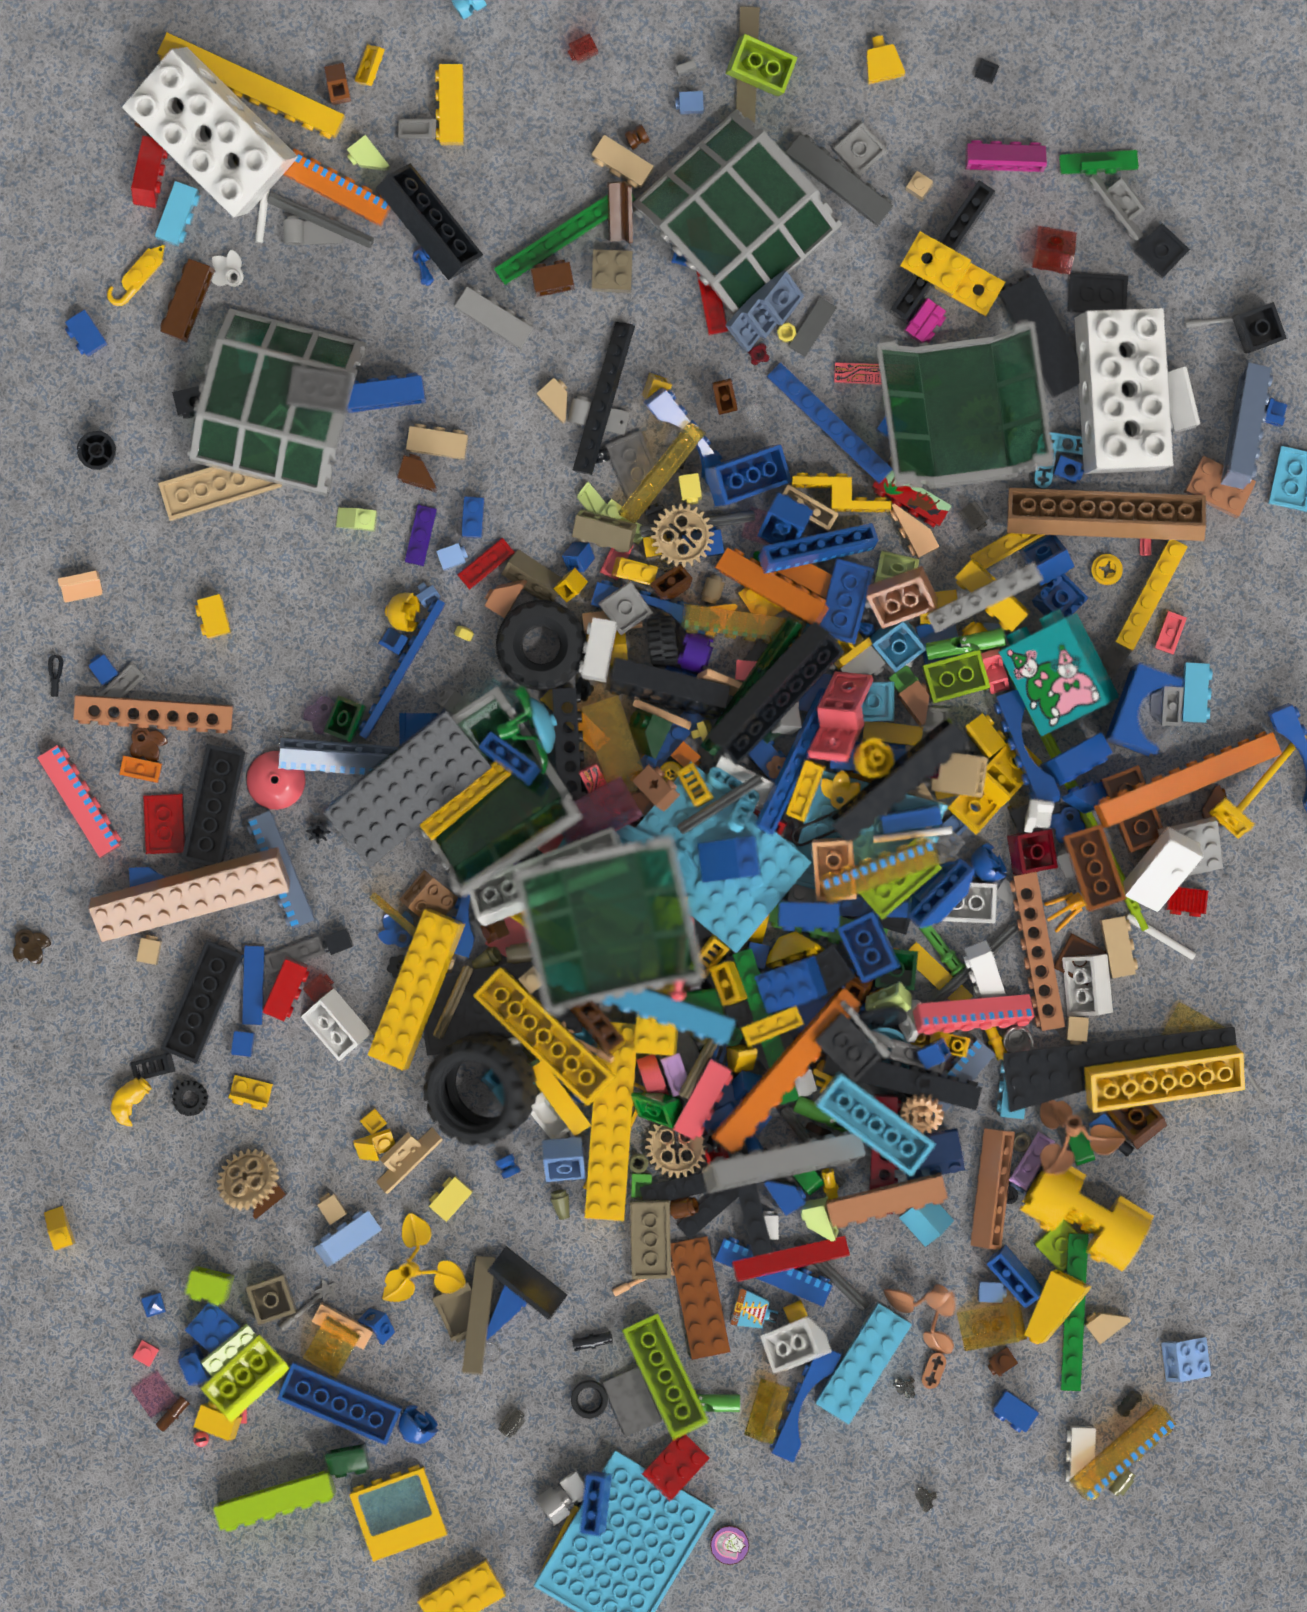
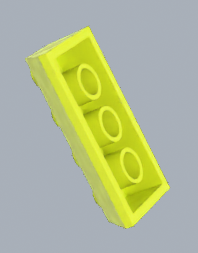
M259 1335L210 1379L201 1390L225 1417L232 1422L290 1368Z

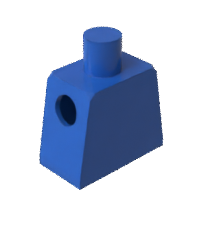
M198 1344L181 1351L178 1357L179 1365L190 1386L199 1385L213 1378L201 1363L204 1356Z

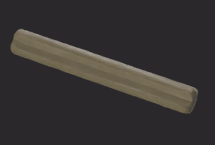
M467 965L463 966L433 1036L439 1039L444 1037L473 972V968Z
M708 1038L680 1089L679 1095L681 1097L689 1098L718 1046L717 1043L712 1042L713 1038Z

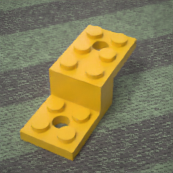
M922 232L918 233L900 267L935 285L936 290L985 317L1005 284V281L972 264L971 259ZM925 253L933 256V260L929 264H925L921 260L922 255ZM982 285L984 293L982 295L974 294V286Z
M796 473V476L792 477L791 486L793 488H831L830 509L835 512H890L891 501H887V498H875L874 501H867L866 497H856L852 501V477H848V474L838 473L835 477H828L827 473H816L815 477H808V473Z
M1008 742L987 764L982 797L959 794L948 807L975 835L981 831L996 812L1024 784L1021 777L1023 772L1021 767L1018 768L1013 763L1012 759L1016 755L1014 750H1010ZM1025 746L1030 758L1039 767L1043 762ZM970 804H974L978 812L973 811Z

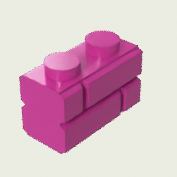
M926 298L904 329V332L920 344L925 343V341L929 343L935 335L932 332L936 326L941 327L946 317L944 314L946 311L929 298Z

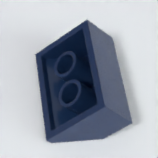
M953 1128L924 1134L934 1142L935 1146L912 1176L906 1172L905 1175L908 1181L937 1173L943 1175L965 1170L958 1129Z

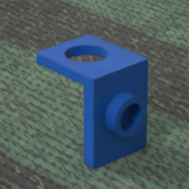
M369 1308L358 1319L359 1323L372 1327L379 1343L382 1345L395 1333L387 1314ZM372 1314L376 1315L374 1319L369 1321L366 1320L368 1316Z

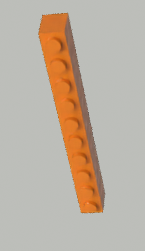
M1266 731L1256 734V739L1249 741L1247 738L1237 742L1238 747L1232 749L1230 745L1221 749V754L1215 756L1214 753L1204 756V761L1198 763L1197 760L1187 763V768L1180 770L1178 767L1168 771L1169 775L1163 777L1162 774L1151 778L1152 782L1147 785L1145 782L1134 785L1135 790L1130 792L1127 789L1116 793V798L1110 799V796L1098 800L1100 804L1094 806L1100 823L1103 828L1109 827L1281 755L1282 752L1274 733L1267 734Z
M840 988L835 992L712 1134L711 1137L728 1152L733 1153L741 1149L744 1144L742 1141L747 1136L750 1137L757 1129L755 1126L760 1121L766 1120L770 1114L768 1111L773 1106L779 1105L783 1099L781 1096L786 1091L792 1090L795 1086L794 1081L798 1077H802L808 1071L807 1066L821 1056L820 1051L822 1049L813 1040L840 1012L848 1019L850 1018L840 1003L845 1001L856 1014L859 1012L860 1009L858 1007L861 1003L845 988Z

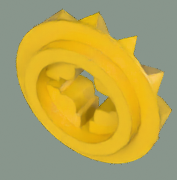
M1100 555L1092 564V575L1098 583L1112 585L1122 576V563L1114 555ZM1109 561L1110 569L1115 571V573H1108L1104 578V571L1099 567H1106Z

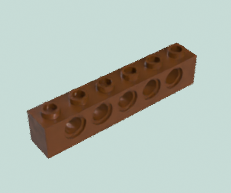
M550 949L544 955H542L541 958L542 960L547 959V956L549 954L553 956L556 955ZM558 984L550 986L561 1000L581 994V992L575 990L573 993L562 989L563 986ZM593 1000L568 1007L608 1057L624 1045L625 1039Z

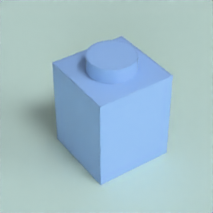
M459 543L436 551L444 571L466 563L464 558L468 557L464 546L460 547Z

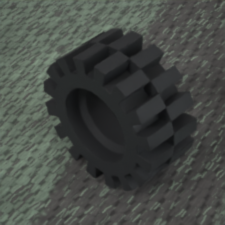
M189 1080L180 1083L172 1094V1104H174L175 1110L185 1116L199 1114L208 1103L207 1090L197 1081ZM186 1091H194L197 1094L198 1100L195 1105L188 1106L183 1102V1094Z

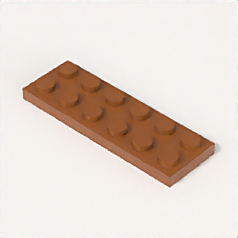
M708 1236L670 1243L671 1257L692 1360L729 1353L730 1347Z

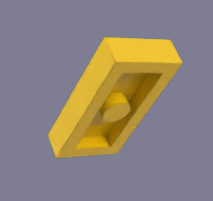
M373 45L366 46L354 80L356 83L372 86L385 49Z

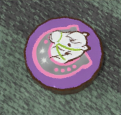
M723 1526L717 1529L711 1537V1552L715 1559L722 1564H738L748 1554V1537L744 1530L737 1526Z

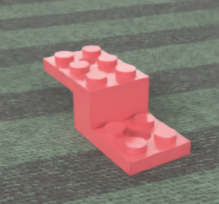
M834 672L817 708L820 728L808 751L809 758L847 762L864 726L862 704L873 683L872 675Z

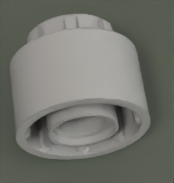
M556 1486L554 1489L549 1487L535 1498L554 1526L569 1516V1510L573 1508L572 1501L560 1486Z

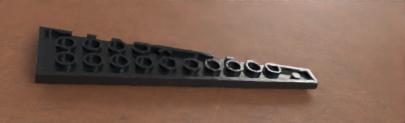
M1235 1027L1002 1053L1008 1111L1014 1112L1086 1091L1085 1067L1237 1046Z

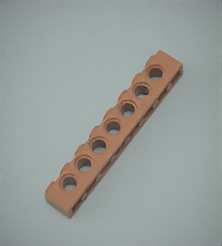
M75 695L74 720H78V723L90 724V721H98V725H110V722H117V726L129 727V723L137 724L139 728H149V725H157V729H169V726L177 727L176 730L188 731L189 727L196 728L198 732H208V729H216V733H227L228 730H232L234 705ZM90 706H98L100 709L99 715H92L89 710ZM110 707H117L120 711L119 716H111L109 713ZM129 709H138L139 717H130ZM149 710H157L159 713L158 719H151L148 715ZM169 711H176L179 715L178 720H170L168 717ZM188 713H197L198 721H189ZM208 714H216L218 722L210 723L207 720Z
M1037 872L1012 876L1013 880L1009 881L1011 892L1016 894V900H1013L1015 912L1019 911L1020 919H1017L1018 930L1023 933L1020 943L1022 950H1026L1027 958H1024L1025 969H1029L1031 976L1027 977L1029 989L1033 988L1034 996L1031 997L1032 1007L1037 1009L1038 1014L1034 1016L1036 1027H1040L1041 1031L1065 1027ZM1024 888H1028L1031 891V896L1027 900L1021 897V891ZM1028 907H1031L1035 912L1034 917L1031 919L1026 918L1024 915V911ZM1031 927H1036L1038 930V935L1035 938H1031L1028 935V930ZM1035 946H1039L1042 950V954L1039 957H1034L1031 953L1032 948ZM1039 965L1045 968V974L1041 977L1035 974V969ZM1041 985H1047L1049 988L1046 996L1039 994V987ZM1046 1004L1052 1006L1053 1010L1050 1015H1044L1042 1012V1008Z

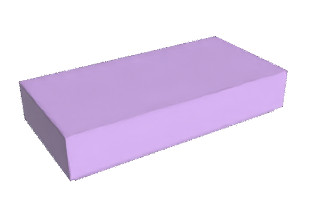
M677 1053L674 1056L660 1059L673 1097L679 1095V1091L688 1077L680 1053Z

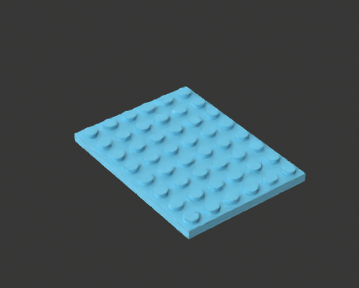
M696 766L714 799L697 808L691 801L679 777H677L673 783L677 786L675 790L680 796L665 811L654 805L635 829L654 838L672 835L676 849L688 850L699 869L682 880L686 897H688L690 915L737 953L810 866L812 861L776 831H774L773 835H768L756 827L755 823L758 816L752 813L742 831H732L727 825V820L737 801L687 833L682 834L678 829V824L725 795L711 786L706 780L707 774ZM691 771L690 773L686 774L684 778L686 779L687 777L694 774V772ZM696 778V779L692 780L691 782L688 783V785H691L692 783L696 782L698 779ZM698 786L697 788L693 789L692 792L697 791L698 789L702 788V786ZM739 807L741 811L747 813L743 807ZM751 836L757 837L761 875L702 882L698 843ZM679 890L665 892L666 895L680 896Z
M614 1450L602 1470L603 1473L612 1474L606 1532L600 1536L580 1533L582 1503L533 1586L576 1612H655L716 1512V1509L684 1490H681L669 1501L642 1475L646 1469L645 1467Z

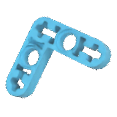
M1050 432L1051 440H1054V443H1052L1054 463L1056 452L1083 455V447H1078L1079 451H1075L1077 446L1076 439L1080 440L1079 444H1082V436ZM1044 435L1040 437L1037 455L1046 454V451L1041 452V448L1045 449ZM1064 439L1072 440L1073 447L1071 449H1065L1062 446ZM1054 463L1048 467H1038V469H1050V473L1046 471L1045 478L1048 479V482H1045L1044 485H1041V481H1038V478L1042 476V471H1035L1034 483L1038 488L1045 489L1050 486L1053 478Z
M713 767L706 775L707 782L724 794L733 790L729 785H733L736 788L743 783L718 767ZM752 790L737 800L727 820V825L732 831L740 832L746 826L759 801L757 791ZM739 807H743L747 813L741 811Z

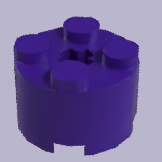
M694 631L691 634L686 633L683 642L686 648L684 653L681 652L678 658V664H681V669L697 674L703 672V666H708L713 651L710 643H714L715 638Z

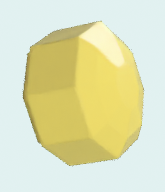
M790 323L780 325L777 330L778 338L785 343L793 341L796 336L795 326Z
M457 626L454 632L456 636L469 642L474 636L473 631L465 626Z

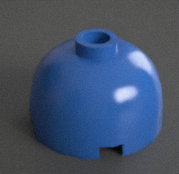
M987 842L979 846L972 854L971 865L975 870L973 876L975 878L979 877L984 882H996L1007 876L1004 874L1007 872V869L1000 855L997 857L993 853L992 849H994V846Z
M409 1405L399 1418V1430L406 1442L424 1444L431 1440L438 1432V1429H436L438 1423L426 1411L424 1416L416 1410L418 1406Z

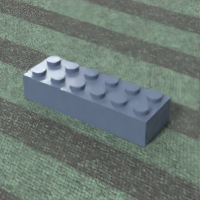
M1248 363L1239 376L1221 478L1222 485L1244 489L1247 484L1251 483L1252 477L1256 476L1257 466L1255 465V460L1259 458L1261 450L1258 447V443L1262 440L1264 433L1261 425L1265 422L1267 411H1264V408L1270 398V393H1267L1268 386H1271L1273 375H1270L1271 367Z

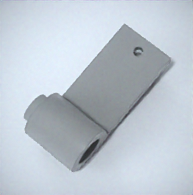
M287 216V219L283 220L284 245L343 243V236L312 222L300 220L298 216ZM342 219L336 220L340 223H343Z
M577 396V399L573 398L567 422L581 426L586 425L592 404L588 402L589 398ZM611 408L605 431L625 435L630 412Z

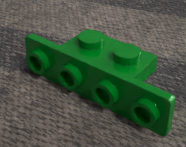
M1137 150L1063 154L1059 156L1061 175L1085 173L1086 176L1097 175V172L1116 174L1117 171L1138 170L1139 168Z

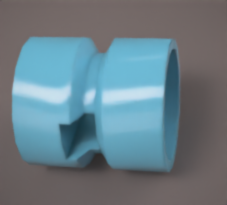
M451 0L463 20L473 15V10L479 11L487 6L485 0Z

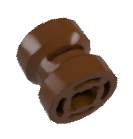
M642 124L636 126L632 131L624 132L625 138L632 150L638 148V145L650 142Z

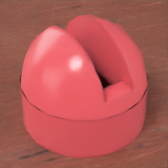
M198 1431L193 1437L195 1445L198 1447L206 1446L209 1442V1435L205 1431ZM206 1437L205 1441H196L197 1438Z

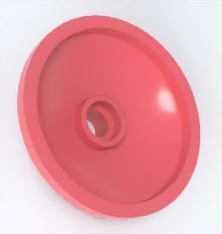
M279 751L266 752L257 757L247 773V788L251 797L259 805L273 810L284 809L293 805L301 797L305 788L304 770L278 768ZM274 776H277L279 779L276 784H273L271 781Z

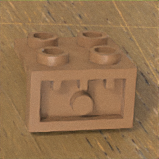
M423 870L399 900L421 918L425 909H432L446 915L455 905L458 897L426 870Z

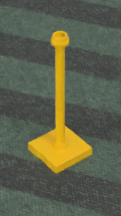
M1291 742L1237 807L1225 798L1209 812L1213 817L1216 816L1217 821L1236 838L1239 839L1254 827L1255 824L1242 812L1296 749Z

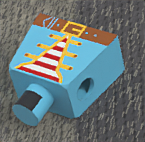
M740 1287L730 1324L762 1328L764 1320L776 1323L778 1311L768 1309V1299Z

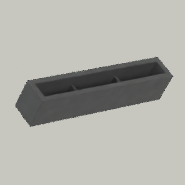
M800 133L786 151V156L878 227L893 208V205H891L892 201L885 195L880 196L875 192L877 189L870 183H863L860 180V175L855 171L849 172L845 169L846 165L841 160L831 158L829 156L830 152L822 146L820 148L814 144L815 141L809 135L803 136Z

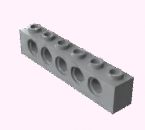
M1033 561L930 612L927 616L937 633L1042 581L1044 578L1036 562Z

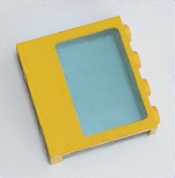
M417 1464L409 1467V1471L401 1474V1471L390 1474L389 1479L383 1480L378 1478L371 1481L372 1485L364 1487L361 1484L352 1488L353 1492H350L349 1496L373 1562L448 1534L426 1476L425 1466L420 1467Z

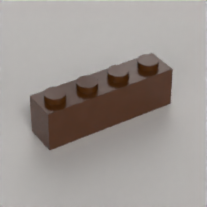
M189 259L184 264L181 280L175 286L176 293L168 304L166 317L161 322L162 333L187 343L215 273L212 267Z

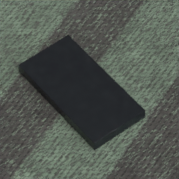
M507 1246L487 1270L488 1273L548 1320H550L567 1297L564 1291Z

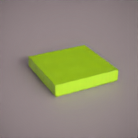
M1064 1219L1054 1231H1047L1035 1243L1037 1248L1062 1272L1067 1267L1068 1233H1077Z

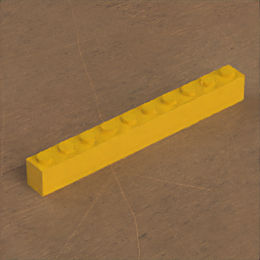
M168 32L166 33L157 52L160 61L172 49L188 47L238 98H242V96L249 98L248 102L255 106L264 105L267 107L266 110L272 114L277 115L279 112L285 115L284 119L292 123L298 121L302 123L303 128L309 131L315 129L320 131L319 135L330 140L331 137L336 139L345 120L344 114Z

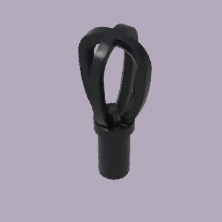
M51 655L48 659L51 697H58L59 682L63 670V658L60 655ZM54 658H58L59 660L58 672L56 677H54L53 674Z

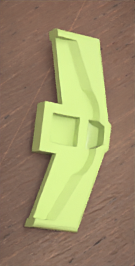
M589 482L585 484L577 495V499L585 509L593 513L637 524L634 543L639 544L644 538L641 537L639 530L642 525L623 517L627 512L625 508L613 499L606 504Z

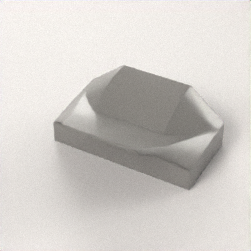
M1163 686L1161 690L1151 694L1150 715L1155 717L1161 725H1182L1184 687Z

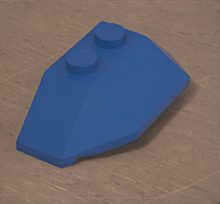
M961 858L956 859V861L940 864L942 868L909 897L907 917L920 928L942 922L968 894L975 870Z

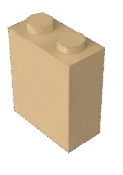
M953 753L949 762L944 765L941 764L939 779L931 778L930 784L933 791L982 797L988 758Z

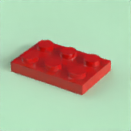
M685 1434L672 1440L644 1470L642 1475L671 1501L710 1458Z

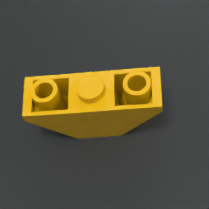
M794 931L777 939L767 956L765 965L771 969H776L813 956L816 957L825 948Z
M939 1031L930 1035L920 1033L915 1042H910L912 1045L923 1047L943 1038L952 1055L966 1058L971 1039Z

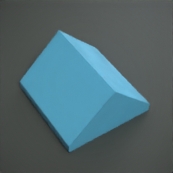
M933 1203L925 1204V1207L921 1209L909 1208L899 1217L925 1247L941 1236L954 1222L953 1218L940 1204L933 1205Z

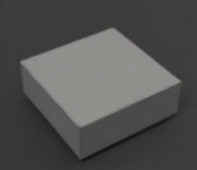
M690 60L677 65V75L680 76L696 70L695 61Z
M1005 878L997 889V897L1011 905L1016 898V894L1011 892L1010 882Z

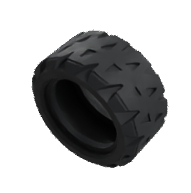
M490 1033L467 1035L443 1049L429 1064L424 1076L426 1080L423 1085L424 1102L428 1101L427 1112L434 1123L438 1121L439 1130L449 1138L456 1137L459 1143L470 1146L475 1144L480 1146L493 1144L519 1128L532 1113V1105L536 1103L537 1087L534 1085V1082L537 1080L533 1066L525 1061L528 1059L525 1053L518 1046L510 1045L512 1041L500 1035H491ZM474 1061L482 1063L497 1074L503 1085L505 1097L499 1116L484 1117L468 1109L462 1102L457 1091L456 1077L459 1067L463 1062Z

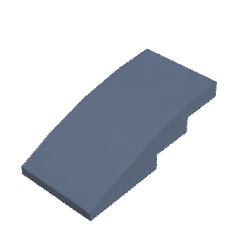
M783 270L752 295L725 326L742 349L749 352L760 337L766 339L776 324H784L804 295L788 272Z

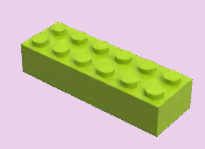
M655 1314L622 1330L672 1440L708 1424L709 1420L659 1315Z
M324 1470L218 1502L213 1509L220 1531L225 1529L226 1532L236 1530L241 1524H244L246 1527L255 1524L261 1518L264 1521L273 1519L277 1513L282 1512V1515L294 1512L297 1507L306 1509L312 1507L314 1502L320 1501V1504L329 1502L334 1497L336 1488L329 1470Z

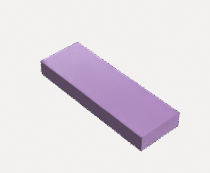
M1038 1132L1009 1181L1027 1190L1042 1165L1040 1155L1043 1148L1049 1144H1054L1055 1141Z

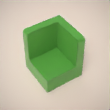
M904 666L888 678L890 682H894V688L898 693H901L919 680L908 666Z
M632 1173L631 1198L642 1197L640 1187L652 1184V1174Z

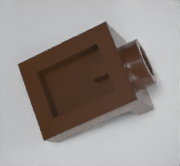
M1008 1347L987 1359L990 1363L987 1367L993 1376L997 1374L999 1377L1018 1364Z

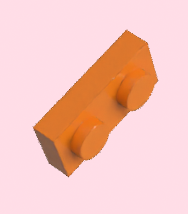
M123 756L119 775L159 783L162 764Z

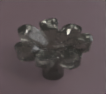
M897 1377L893 1386L899 1388L897 1392L900 1395L904 1393L905 1397L909 1399L914 1398L916 1395L913 1385L915 1382L914 1378L908 1377L907 1380H903Z
M918 1487L919 1493H915L916 1499L920 1500L919 1504L921 1508L923 1507V1511L928 1512L933 1508L932 1501L937 1499V1494L935 1491L929 1493L926 1488Z

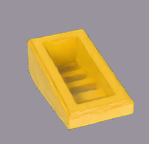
M693 762L676 772L694 806L699 808L714 799ZM691 771L694 772V774H692L691 776L687 777L686 779L684 778L686 774L690 773ZM696 778L698 779L696 782L692 783L691 785H688V783ZM700 785L702 786V788L698 789L695 792H692L693 789L697 788Z
M714 934L699 952L701 963L707 967L706 970L703 969L704 979L709 975L710 968L715 967L729 950V947ZM713 945H718L720 950L716 949ZM711 950L715 953V957L709 954L708 951ZM704 956L711 960L710 964L703 959ZM695 959L689 966L692 970H698Z

